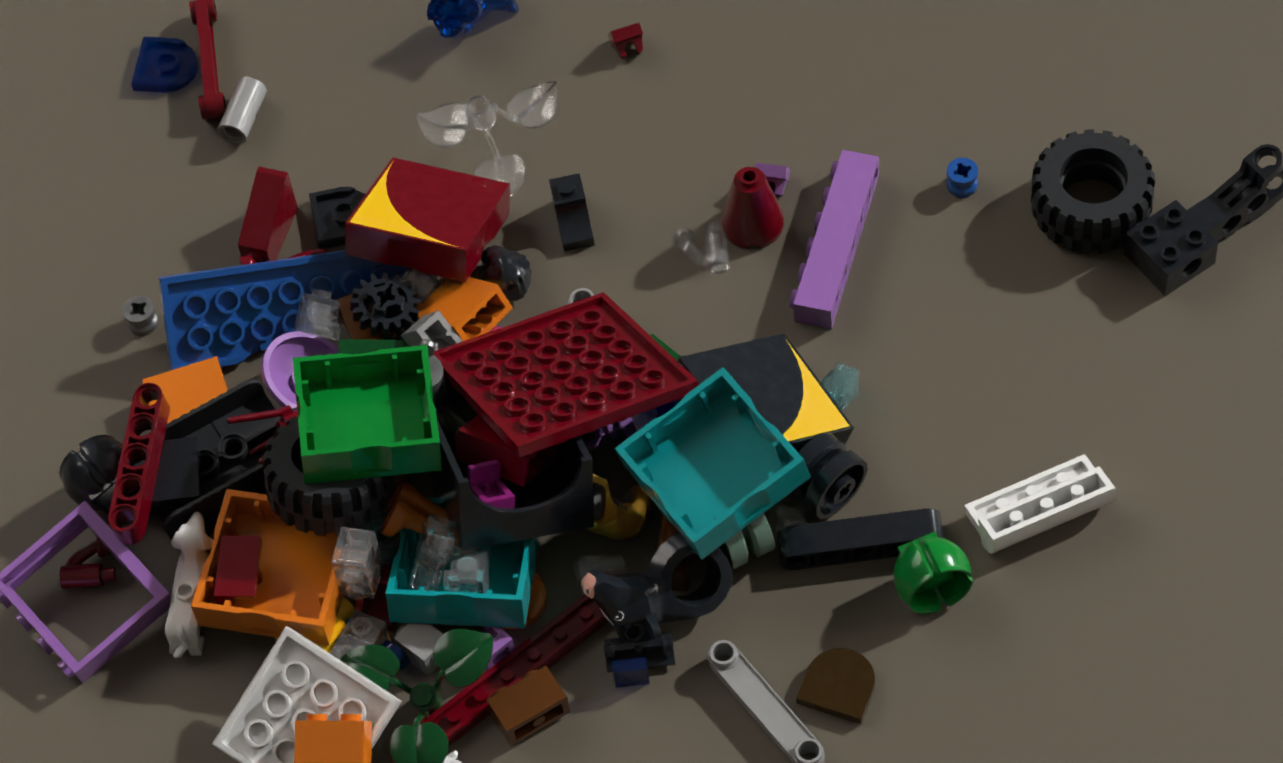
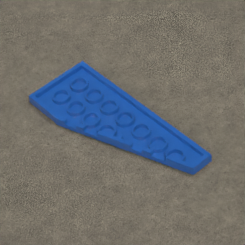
M345 250L158 277L170 371L217 356L220 366L237 364L245 360L246 357L260 350L267 349L277 337L289 332L303 331L336 314L339 311L336 300L351 295L354 288L359 289V281L364 280L369 283L370 275L374 274L377 279H382L383 273H387L388 278L393 279L398 274L400 275V281L415 274V269L345 255Z

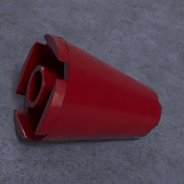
M744 167L737 171L721 217L724 236L732 244L743 249H749V246H759V248L769 246L778 239L784 227L783 211L764 173L756 167Z

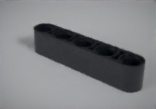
M932 508L794 525L780 529L777 532L781 566L787 570L898 557V547L936 531L938 537H945L940 512Z

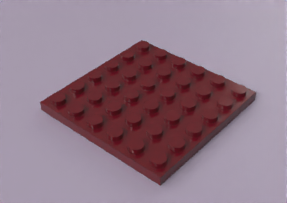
M604 292L442 348L433 354L440 360L443 366L444 378L519 458L532 455L555 444H562L585 433H592L615 422H622L645 411H652L656 407L672 401L682 400L686 394L698 386V380Z

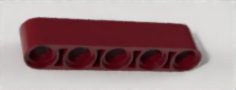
M154 383L140 385L133 394L108 516V522L118 540L126 545L140 542L146 533L170 412V406L161 388ZM157 400L155 404L146 406L149 402ZM151 430L149 434L140 436L144 431ZM145 460L142 465L134 467L136 462ZM139 490L135 496L128 497L132 491ZM133 521L130 526L121 528L125 522Z

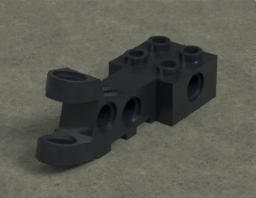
M1261 145L1243 159L1240 169L1211 195L1188 210L1175 200L1126 232L1124 255L1164 296L1184 285L1215 264L1218 241L1223 238L1225 240L1235 234L1237 228L1246 222L1250 224L1283 198L1282 152L1274 145ZM1269 155L1276 158L1275 165H1269L1264 168L1258 165L1260 159L1264 156ZM1278 176L1282 179V183L1278 188H1267L1269 182Z

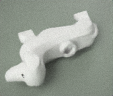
M194 512L189 521L182 524L179 530L175 532L171 540L172 546L181 550L175 572L170 609L165 624V635L170 645L169 653L173 654L175 658L182 657L186 650L189 651L191 656H202L204 637L200 636V626H198L191 604L203 565L210 555L206 550L212 548L214 540L205 533L204 519L199 512Z

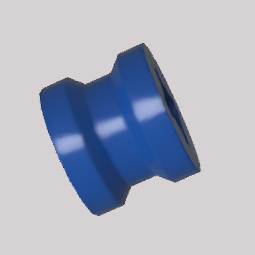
M962 157L956 158L949 163L947 167V189L952 195L965 198L976 192L979 170L973 160Z

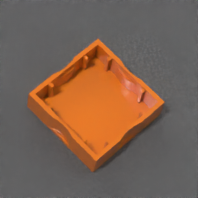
M227 489L214 529L212 550L203 565L191 604L198 626L279 638L284 628L288 626L313 643L329 645L362 528L353 531V529L345 530V534L336 536L335 532L326 533V536L315 535L314 531L304 533L297 530L295 524L293 526L287 525L281 520L280 516L273 512L270 502L267 500V495ZM221 536H260L262 548L259 567L263 575V582L257 584L256 597L254 599H235L234 607L230 600H225L224 605L217 604L214 598Z

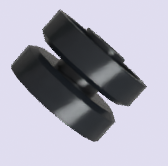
M830 432L821 433L810 440L798 452L804 459L811 477L790 494L799 501L804 500L805 507L820 519L829 518L840 511L857 493L867 474V463L852 450L846 451V445Z

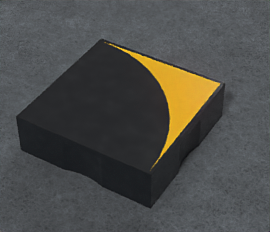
M785 333L681 356L678 359V362L698 380V385L724 367L752 399L760 415L770 424L774 425L797 452L810 440L826 432H830L842 443L846 444L854 429Z

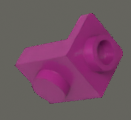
M498 460L473 464L467 467L469 486L477 498L492 506L515 508V495L500 480L501 464Z

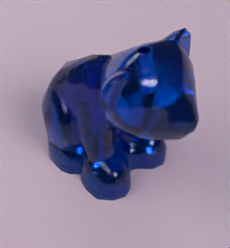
M431 0L427 8L428 20H433L442 37L460 38L470 34L475 29V24L485 18L490 11L518 13L519 7L516 0Z

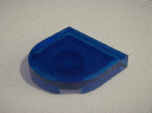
M143 36L131 83L133 91L168 93L187 86L195 78L198 71V60L194 50L181 39Z

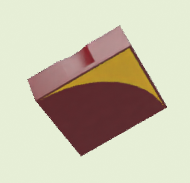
M392 157L345 223V255L389 265L405 266L423 273L466 282L480 261L485 246L495 238L509 216L510 183Z

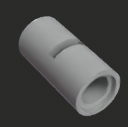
M242 77L238 80L217 129L218 134L224 140L234 144L246 142L267 92L263 83L251 77Z

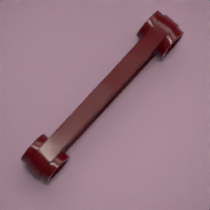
M215 0L189 1L193 25H197L204 92V95L198 96L202 120L208 119L209 121L221 119L227 107L224 93H219L212 24V22L218 21Z

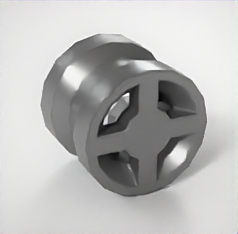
M140 295L134 296L125 302L122 309L123 316L127 321L129 330L133 334L144 336L152 333L157 328L159 319L151 299Z

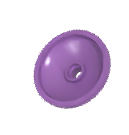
M295 331L277 337L268 346L261 361V374L266 389L282 407L288 405L292 409L297 407L293 358L339 353V348L328 339L311 332Z

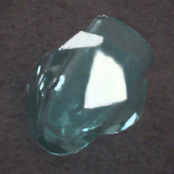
M836 362L834 369L824 377L821 383L841 411H843L850 402L860 395L858 380L860 371L847 364Z

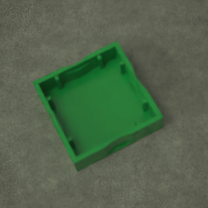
M427 345L379 349L362 354L337 353L293 358L304 484L442 471L436 408L433 404L432 378Z

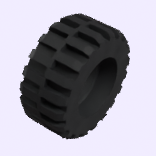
M1094 129L1084 130L1082 134H1077V131L1066 134V139L1064 140L1061 137L1050 144V148L1047 147L1041 152L1039 160L1035 162L1033 168L1031 211L1033 217L1037 220V226L1044 233L1048 231V238L1057 244L1060 241L1063 243L1064 248L1072 251L1074 248L1081 249V253L1091 254V250H1099V253L1110 252V248L1114 246L1116 249L1124 247L1126 232L1149 218L1152 213L1155 174L1152 171V164L1148 157L1143 156V150L1136 144L1131 146L1129 139L1121 135L1115 137L1113 132L1103 130V133H1094ZM1099 180L1112 185L1120 194L1110 201L1093 204L1073 198L1065 189L1078 181Z
M297 416L288 420L286 427L281 425L274 432L273 438H270L265 446L263 471L267 500L270 502L273 512L280 516L283 522L289 526L295 524L296 529L304 533L314 531L315 535L326 536V533L335 532V536L345 534V530L349 529L356 531L361 529L366 521L371 523L379 516V511L383 512L390 503V498L395 488L394 475L304 484Z

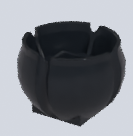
M104 434L90 437L79 443V452L71 450L63 459L59 475L63 482L64 490L77 504L80 505L86 501L93 510L104 511L109 515L123 444L115 440L113 436ZM133 491L128 495V497H131L133 495Z

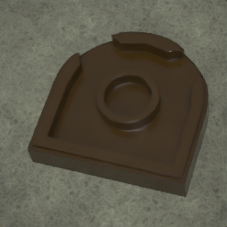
M846 648L827 650L818 655L809 665L797 694L796 703L862 724L875 691L873 667L863 655L854 650Z

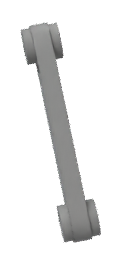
M727 640L715 642L708 653L709 666L788 759L792 763H824L825 753L821 743L737 647ZM726 655L731 657L727 661L717 660L720 656ZM813 753L817 757L812 760H806L802 758V755Z

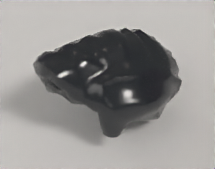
M496 245L487 247L481 255L483 266L479 280L498 284L508 301H518L524 298L530 286L532 274L530 262L526 259V256L517 251H509Z

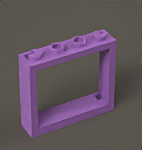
M86 501L81 503L0 572V601L7 609L13 605L19 611L15 618L26 631L29 632L34 628L40 635L36 642L48 655L54 651L61 659L57 663L60 669L69 679L76 675L82 683L170 608V593L130 549L118 540L115 533ZM89 528L153 599L81 661L77 662L14 590L85 529Z

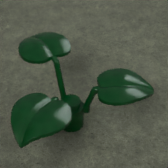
M453 629L444 633L437 640L433 650V660L437 666L442 668L437 673L433 686L427 683H420L411 688L393 678L400 667L399 659L390 649L381 645L359 646L341 657L340 661L387 692L389 691L390 684L405 691L410 695L412 706L421 712L414 719L413 726L401 725L394 730L390 740V752L395 763L444 762L449 748L446 733L435 723L425 722L420 725V722L441 707L442 696L439 691L442 690L441 683L444 675H446L448 682L456 688L467 687L481 677L492 655L493 636L489 633L468 629Z

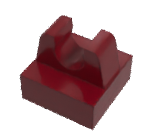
M640 22L610 31L608 37L611 47L615 48L620 58L627 57L625 46L628 44L635 46L637 54L643 51V31Z

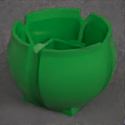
M936 531L898 547L899 556L893 572L894 583L901 600L909 606L911 611L918 614L939 612L943 603L951 607L970 591L973 579L970 563L964 551L955 543L938 537Z

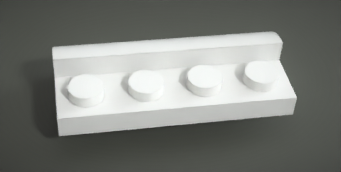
M1083 454L964 506L967 517L981 536L982 546L987 552L992 554L1114 502L1116 499V489L1100 466L1095 468L1087 456Z

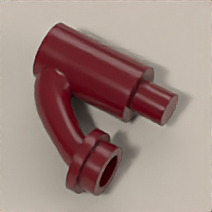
M98 537L95 541L72 554L65 565L60 567L59 577L62 589L99 587L104 585V581L116 580L115 567L103 568L102 563L82 564L96 553H98L99 558L111 555L109 549Z

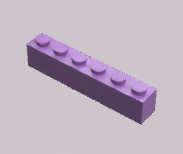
M842 150L839 161H833L830 172L832 183L831 186L825 187L822 197L823 212L818 211L815 217L814 230L817 231L814 238L809 237L806 247L808 259L806 263H801L798 272V282L800 284L798 290L793 289L790 296L789 308L794 309V322L832 329L879 178L878 156Z

